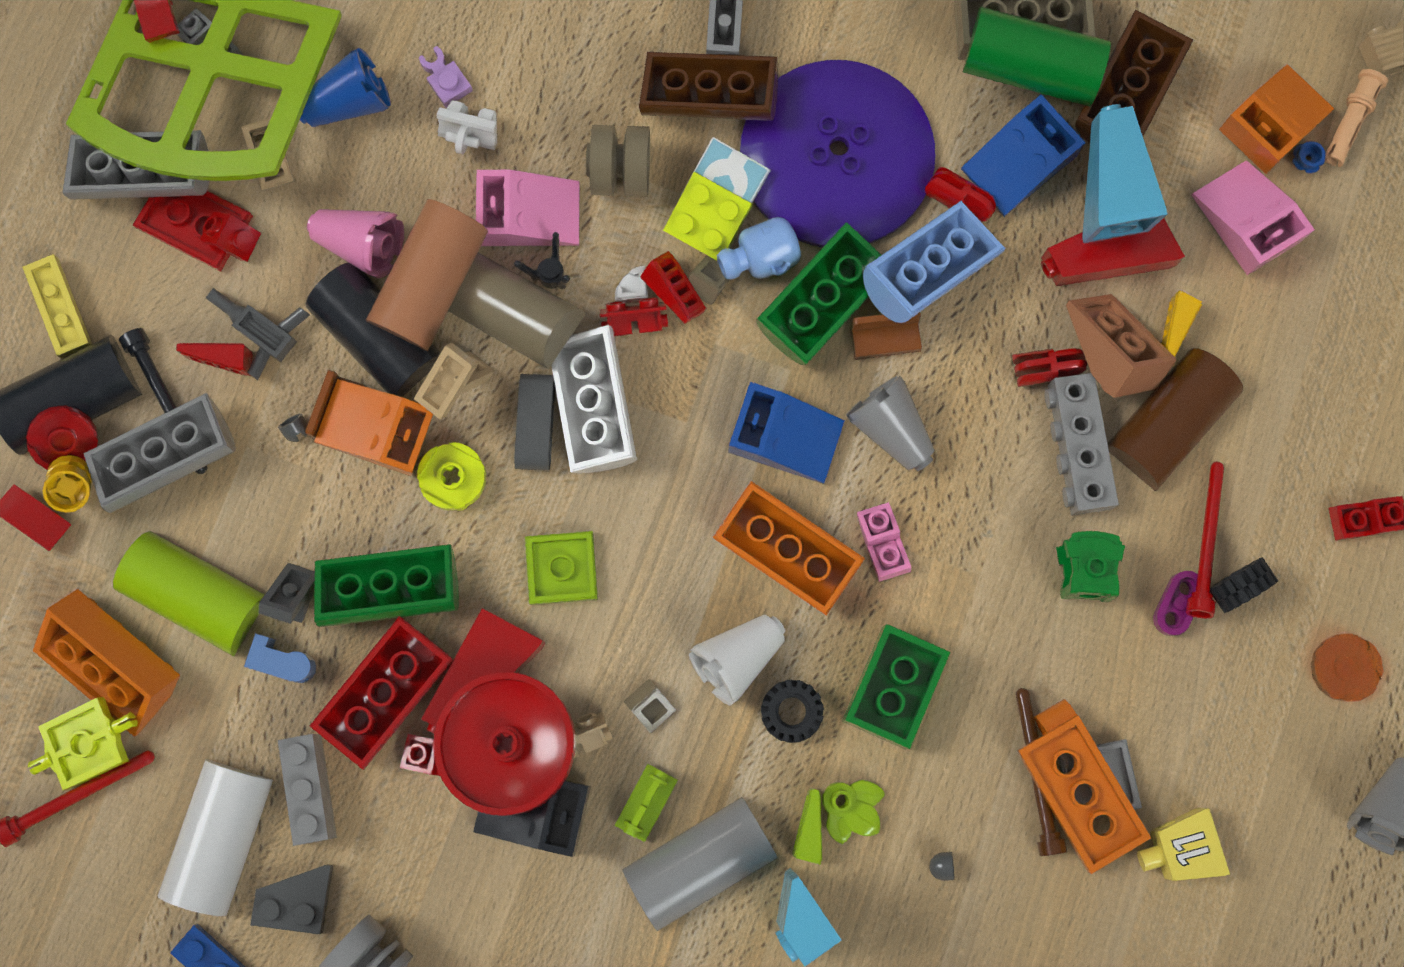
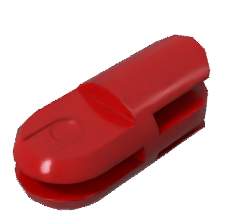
M939 167L925 187L927 196L948 208L962 201L981 222H986L995 212L996 202L989 192L945 167Z
M1052 348L1012 355L1013 364L1016 365L1014 367L1015 375L1019 377L1017 379L1018 387L1050 383L1054 378L1079 375L1088 367L1087 361L1084 360V352L1079 348L1054 351Z

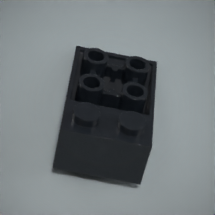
M565 780L561 788L548 801L522 814L500 816L478 811L473 832L573 857L576 854L591 786Z

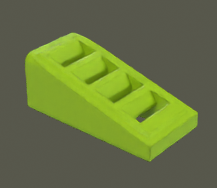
M810 788L807 791L792 855L797 859L821 865V797L819 790Z

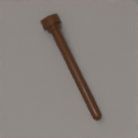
M1020 688L1016 692V699L1026 746L1036 740L1038 735L1029 691L1025 688ZM1032 778L1042 834L1039 835L1040 842H1037L1039 856L1066 853L1065 838H1061L1060 831L1056 832L1053 812Z

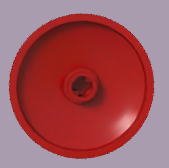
M514 672L487 674L470 681L460 688L443 708L434 733V758L437 770L445 786L452 795L466 806L490 815L508 816L522 814L544 804L555 795L565 782L575 756L576 735L574 724L564 702L544 683L530 676Z

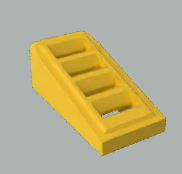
M1178 291L1169 302L1161 342L1174 357L1202 306V301L1183 291Z

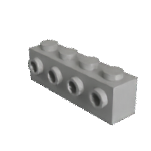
M1091 373L1054 378L1048 385V389H1045V403L1048 409H1052L1054 418L1050 428L1052 439L1054 442L1058 441L1060 454L1056 457L1059 474H1064L1066 487L1062 490L1064 505L1066 508L1070 507L1071 516L1112 510L1119 503L1096 379Z

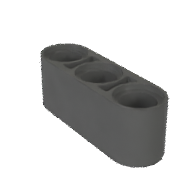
M520 375L514 456L515 469L550 471L555 405L553 375Z

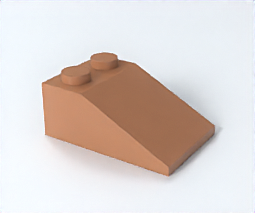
M1112 294L1069 300L1066 304L1091 374L1101 384L1102 389L1107 394L1117 398L1158 388L1177 359Z

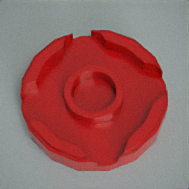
M68 406L50 407L38 413L30 423L26 437L29 454L37 464L48 470V467L54 460L61 456L71 455L86 461L84 453L96 448L99 441L97 428L91 418L79 409Z

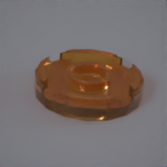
M1351 633L1333 635L1322 641L1313 653L1311 661L1312 677L1319 690L1331 699L1341 702L1361 701L1374 693L1379 680L1382 679L1383 665L1380 654L1372 643L1358 637V635Z

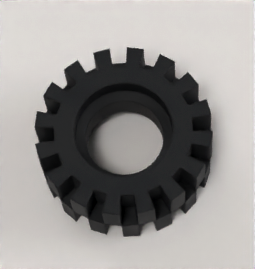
M1262 557L1216 583L1210 588V593L1222 611L1226 613L1268 590L1278 582V579Z
M791 679L779 682L767 692L762 702L761 715L763 725H765L771 735L780 741L795 743L806 740L817 732L823 721L824 705L821 702L819 693L813 689L814 687L804 683V681ZM797 698L804 704L806 714L799 724L789 725L781 720L779 706L783 700Z

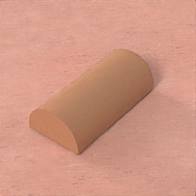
M427 199L366 321L428 351L488 230L468 215L444 203Z

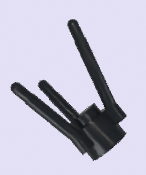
M554 232L552 235L551 258L542 260L537 270H533L518 260L514 262L515 267L529 275L533 281L539 280L546 288L553 289L559 287L563 290L566 288V283L570 280V276L564 274L563 266L560 263L558 232Z

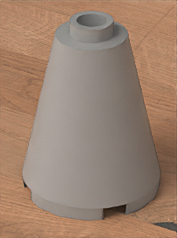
M900 375L891 378L869 393L870 396L863 402L860 400L847 412L846 416L852 424L907 470L915 468L916 471H920L933 461L931 455L935 449L907 385Z
M1402 757L1395 759L1351 814L1347 823L1349 830L1352 827L1357 830L1356 838L1368 846L1389 855H1393L1395 850L1404 852V758Z

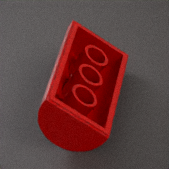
M399 616L309 726L362 770H365L454 659L420 630Z

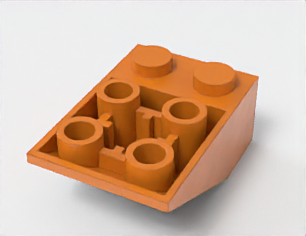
M1287 64L1228 117L1219 130L1257 167L1267 174L1326 118L1334 108Z
M337 379L314 443L411 477L434 414L420 403Z

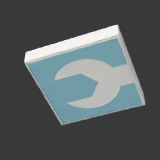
M714 137L711 139L694 172L751 203L755 200L771 171Z

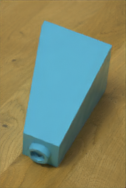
M1120 104L1106 106L1101 109V112L1092 121L1082 234L1084 243L1149 232L1168 215L1133 106L1121 108Z

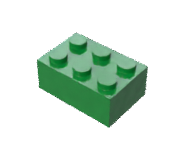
M885 624L880 630L842 722L902 749H910L951 652Z

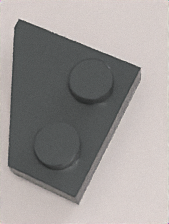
M327 864L256 889L250 925L322 934L333 865Z

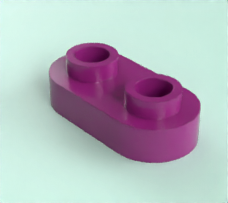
M1182 571L1170 578L1153 615L1154 625L1160 633L1166 636H1175L1184 633L1189 628L1193 617L1186 614L1187 599L1191 597L1192 592L1196 591L1197 573ZM1181 583L1188 585L1189 592L1187 595L1180 592L1179 587ZM1167 613H1171L1175 617L1173 625H1169L1166 622L1165 616Z

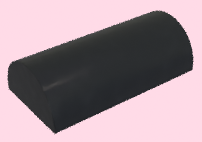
M344 263L333 269L317 283L306 300V308L387 393L403 397L431 371L441 352L433 344L426 351L368 323L366 318L381 290L362 270L350 263Z
M109 335L0 389V435L15 453L21 456L28 452L26 437L30 423L38 413L50 407L68 406L76 408L93 420L142 395L115 337Z

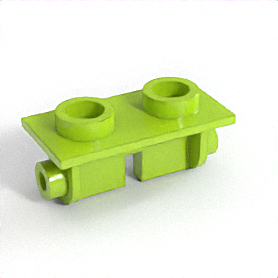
M647 764L614 826L622 829L628 835L645 842L678 780Z

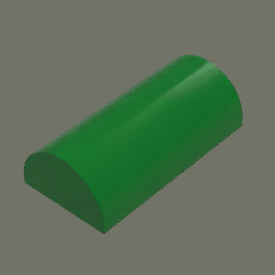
M980 7L962 73L1090 107L1097 96L1104 77L1111 41Z
M846 222L756 319L758 327L783 354L800 365H806L869 297L865 289L863 273L866 266L880 257L881 254Z
M451 544L315 561L314 622L318 627L392 619L399 616L408 617L456 611L459 608L458 576Z

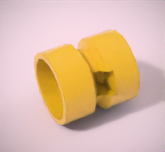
M69 455L61 456L50 464L42 490L44 500L50 507L56 511L67 513L75 512L86 504L92 484V478L86 461L80 457Z

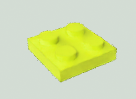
M693 172L663 231L717 260V254L721 250L730 248L753 203L697 172Z

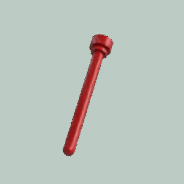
M1218 461L1213 462L1210 467L1196 591L1192 592L1191 597L1187 599L1186 606L1187 615L1200 619L1213 618L1216 606L1213 595L1210 594L1224 475V465Z
M149 750L144 751L129 759L128 762L81 784L21 817L15 815L0 819V843L4 847H9L20 841L21 836L26 833V829L151 764L155 760L154 753Z

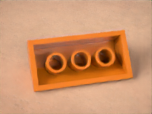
M76 589L47 608L33 652L90 700L104 697L111 716L115 720L132 712L136 716L132 720H137L138 724L127 729V731L134 737L137 736L171 697L180 674L79 589Z

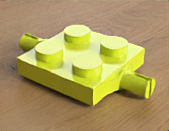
M97 697L38 726L44 740L45 755L28 762V768L34 767L30 769V772L36 775L47 768H51L57 774L62 790H70L128 762L129 759L122 744L120 733L137 726L138 721L132 720L136 716L130 712L115 720L111 716L105 698Z

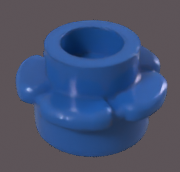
M1310 141L1299 144L1293 151L1295 156L1293 159L1294 166L1298 170H1305L1306 173L1317 172L1320 169L1319 166H1322L1325 162V150L1317 142ZM1309 155L1311 160H1307L1306 156Z

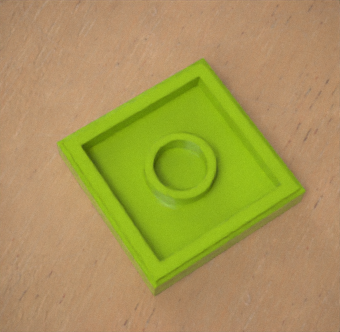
M593 531L525 536L530 605L598 600Z

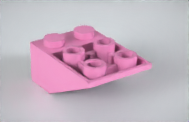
M1247 160L1192 193V197L1246 275H1249L1296 246L1315 230L1296 202Z
M477 170L476 221L488 230L481 246H552V235L554 232L559 234V246H579L580 182L515 170Z

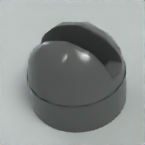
M299 413L286 419L278 428L288 441L299 442L296 435L301 433L306 437L305 431L308 424L303 415Z
M941 852L931 859L929 869L936 879L941 881L955 880L952 852Z

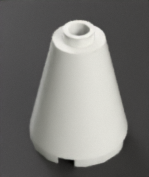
M762 615L695 645L690 650L689 658L700 679L704 683L709 681L715 687L712 693L723 703L730 706L739 700L785 642L783 635L785 628L776 617L772 616L770 618L767 615Z

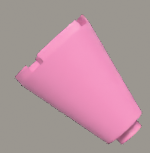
M320 209L310 216L307 223V230L312 241L375 278H382L390 273L393 267L390 264L393 256H399L404 241V225L402 221L396 219L398 215L392 212Z

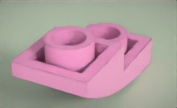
M889 502L857 512L860 528L878 581L911 572V565L900 539V530Z

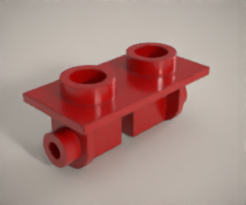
M656 297L640 299L639 305L626 306L624 301L605 304L606 309H600V318L607 317V321H601V327L610 325L613 328L614 336L633 334L631 322L638 321L639 333L662 331V328L668 327L667 314H660V310H667L666 304L659 302V299Z

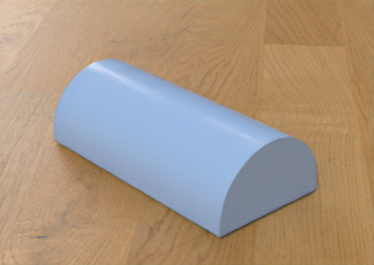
M960 201L868 264L863 273L865 289L872 303L884 316L894 322L904 323L998 257L1006 248L967 206Z

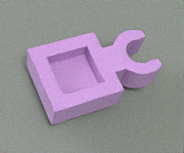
M435 46L433 48L437 56L435 62H427L423 55L419 57L422 68L432 74L427 77V81L445 108H447L452 100L458 101L473 90L454 61L445 65L446 61L442 50Z

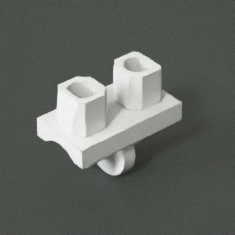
M454 100L450 102L446 109L439 108L437 112V119L439 121L438 136L444 137L446 141L455 143L456 153L463 155L467 146L495 150L497 145L496 111L483 108L479 111L478 116L469 115L468 107L464 103Z

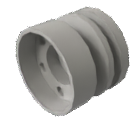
M369 914L338 943L319 967H407L413 955L406 950L394 961L391 956L400 946L397 940L382 950L378 944L383 939L386 929Z

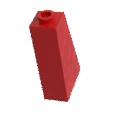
M1163 218L1149 232L1088 243L1083 242V232L1048 247L1041 257V267L1048 279L1052 278L1056 286L1171 269L1177 266L1185 255L1165 218Z
M482 608L421 718L429 723L427 730L433 734L435 733L436 724L443 708L450 698L464 685L487 674L497 672L519 673L543 649L545 642Z

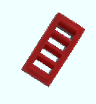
M669 251L653 259L641 274L640 278L684 324L701 315L707 309L681 266Z
M179 343L176 346V351L189 360L244 376H251L247 372L252 364L253 352L243 343Z

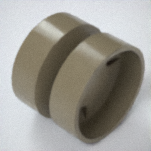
M592 125L590 143H587L586 176L590 177L591 195L613 196L617 178H623L626 196L648 197L650 126H627L624 144H618L615 125Z

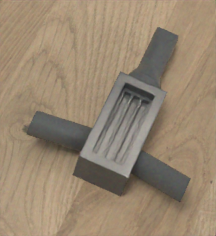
M214 288L206 296L208 301L229 316L233 322L232 326L238 332L259 346L247 372L256 380H259L270 355L280 363L297 343L288 333L310 316L308 312L299 307L282 322L275 325L250 305L246 307L236 305Z

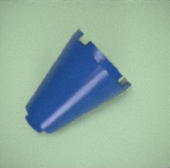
M358 48L351 51L314 83L300 118L303 124L308 123L311 127L383 112L391 106L386 85L382 77L377 78L372 70L376 66L363 49Z

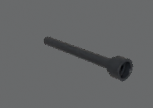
M136 328L120 336L119 342L125 353H129L131 357L136 358L164 413L177 408L148 353L150 340L143 328ZM205 466L195 472L197 474H204L208 467Z

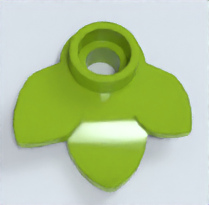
M858 780L851 785L844 782L830 784L822 796L823 807L828 813L826 828L829 835L838 843L844 844L851 836L852 831L862 836L878 834L880 831V818L874 806L885 796L882 788L867 780ZM844 794V804L837 806L836 798Z

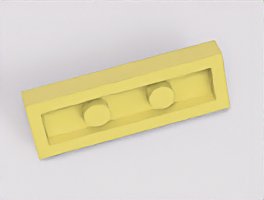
M52 254L23 266L22 268L56 355L63 359L91 345L92 342L58 257Z

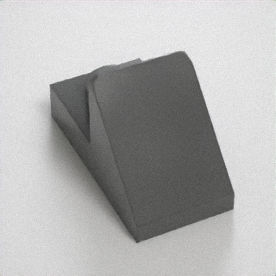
M287 563L259 602L258 613L289 624L293 621L302 623L314 593L315 571Z

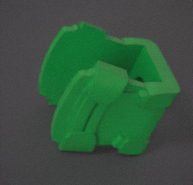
M1100 531L1074 532L1071 534V538L1064 540L1061 546L1056 547L1059 566L1062 565L1064 575L1060 590L1061 599L1069 600L1074 598L1111 602L1119 596L1120 588L1117 571L1125 550V545H1122L1119 536Z

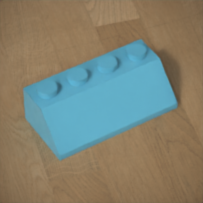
M791 868L785 871L776 920L780 930L776 932V935L791 961L795 962L800 959L805 967L842 940L799 876Z

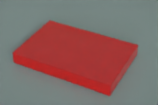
M207 191L202 196L149 197L132 226L221 272L230 254L214 245L205 244L200 241L205 221L213 212L231 214L244 223L249 224L253 215Z

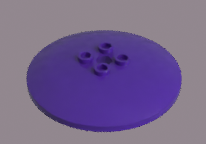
M848 60L813 62L793 69L779 77L774 120H746L740 145V152L771 170L753 201L758 210L767 220L776 217L786 219L791 224L798 241L822 248L846 222L870 244L887 237L903 226L914 215L926 196L925 187L933 177L936 157L935 141L929 119L909 89L900 81L876 67ZM835 141H841L846 144L848 151L843 155H835L831 152L829 146Z

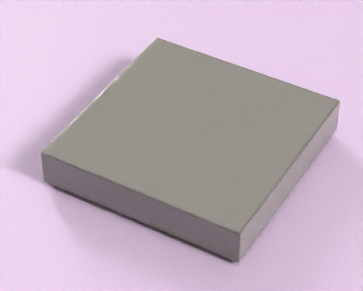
M1123 739L1098 744L1099 751L1135 810L1141 809V801L1127 740ZM1069 753L1061 754L1058 757L1061 773L1070 772L1074 766L1073 757ZM1081 784L1076 788L1074 793L1076 801L1084 804L1091 799L1092 790L1088 784Z

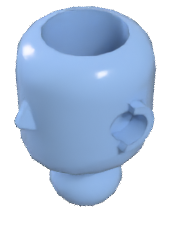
M781 217L772 218L744 229L739 235L738 248H725L717 254L720 270L725 279L729 280L739 277L741 272L748 270L753 277L758 279H764L773 275H783L790 268L794 267L801 258L797 236L791 224Z

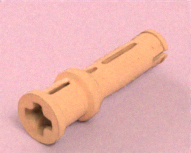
M1372 69L1360 71L1358 75L1359 83L1354 93L1349 94L1346 100L1348 108L1325 153V162L1329 165L1343 166L1364 119L1371 112H1374L1377 106L1375 100L1380 90L1384 89L1388 83V78L1381 72Z

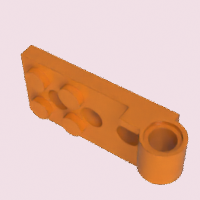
M1063 699L1034 716L1042 736L1017 751L1088 873L1093 874L1151 839V836L1081 718L1076 714L1071 705ZM1064 753H1069L1074 759V766L1068 773H1061L1056 766L1058 757ZM1081 784H1088L1092 790V797L1087 803L1080 804L1075 799V790ZM1099 815H1106L1110 820V828L1104 834H1097L1093 829V821Z

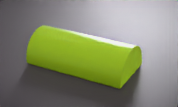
M152 531L145 532L133 542L121 559L113 579L114 590L232 656H235L258 617L259 602L265 595Z

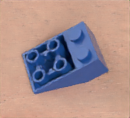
M1039 95L961 167V170L975 185L986 190L994 197L996 209L1005 217L1074 160L1086 142L1042 95Z
M750 382L729 443L728 453L824 484L845 420L788 394Z

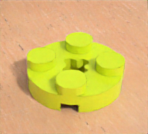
M452 442L439 447L436 446L423 456L418 466L417 478L423 496L432 505L447 511H462L473 504L482 494L486 483V469L480 457L473 449L464 444ZM454 468H457L459 470L457 475L460 477L458 483L453 482L451 485H446L447 479L443 476L446 470L452 472Z

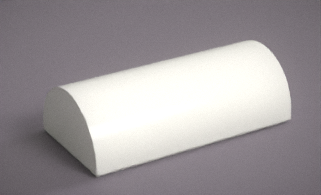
M607 325L571 335L551 365L570 472L593 473L631 464L637 460L613 328Z
M209 759L205 760L158 893L159 899L174 906L213 916L227 915L273 782L272 779Z

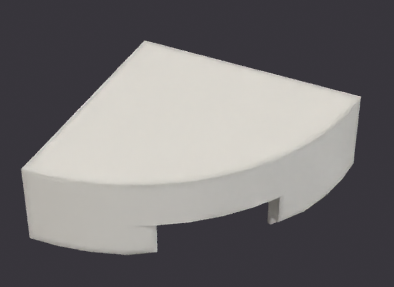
M645 266L636 267L623 277L615 291V302H637L640 299L648 298L647 284L640 278L645 270Z

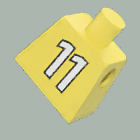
M1209 808L1193 809L1152 829L1150 835L1154 846L1137 851L1138 860L1144 872L1161 867L1162 874L1167 880L1178 881L1230 875Z

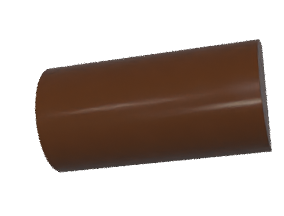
M1135 9L1108 60L1102 83L1093 104L1090 107L1084 105L1075 122L1078 133L1090 143L1092 121L1101 112V109L1109 105L1120 104L1121 108L1133 106L1142 136H1144L1193 39Z
M647 52L639 102L640 113L642 116L773 121L778 93V58L774 56Z
M1199 348L1190 349L1162 380L1158 388L1147 397L1107 443L1109 452L1149 487L1157 491L1243 392L1241 380L1226 363L1215 355Z

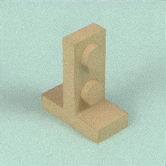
M453 343L447 344L414 397V400L437 418L442 419L448 415L459 395L488 382L495 370L472 352H464Z

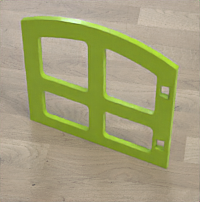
M122 0L66 122L68 128L87 143L107 155L134 167L162 175L209 181L249 180L277 175L341 20V11L293 0H190L218 6L203 43L194 45L166 38L149 43L145 40L143 33H138L140 22L137 12L135 15L128 14L134 0ZM246 13L309 26L295 61L290 65L227 52L241 17ZM132 57L191 70L162 138L158 142H151L136 136L100 115L119 71L127 58ZM224 77L282 90L258 148L237 151L185 150L216 78ZM95 84L103 86L97 99L90 98Z

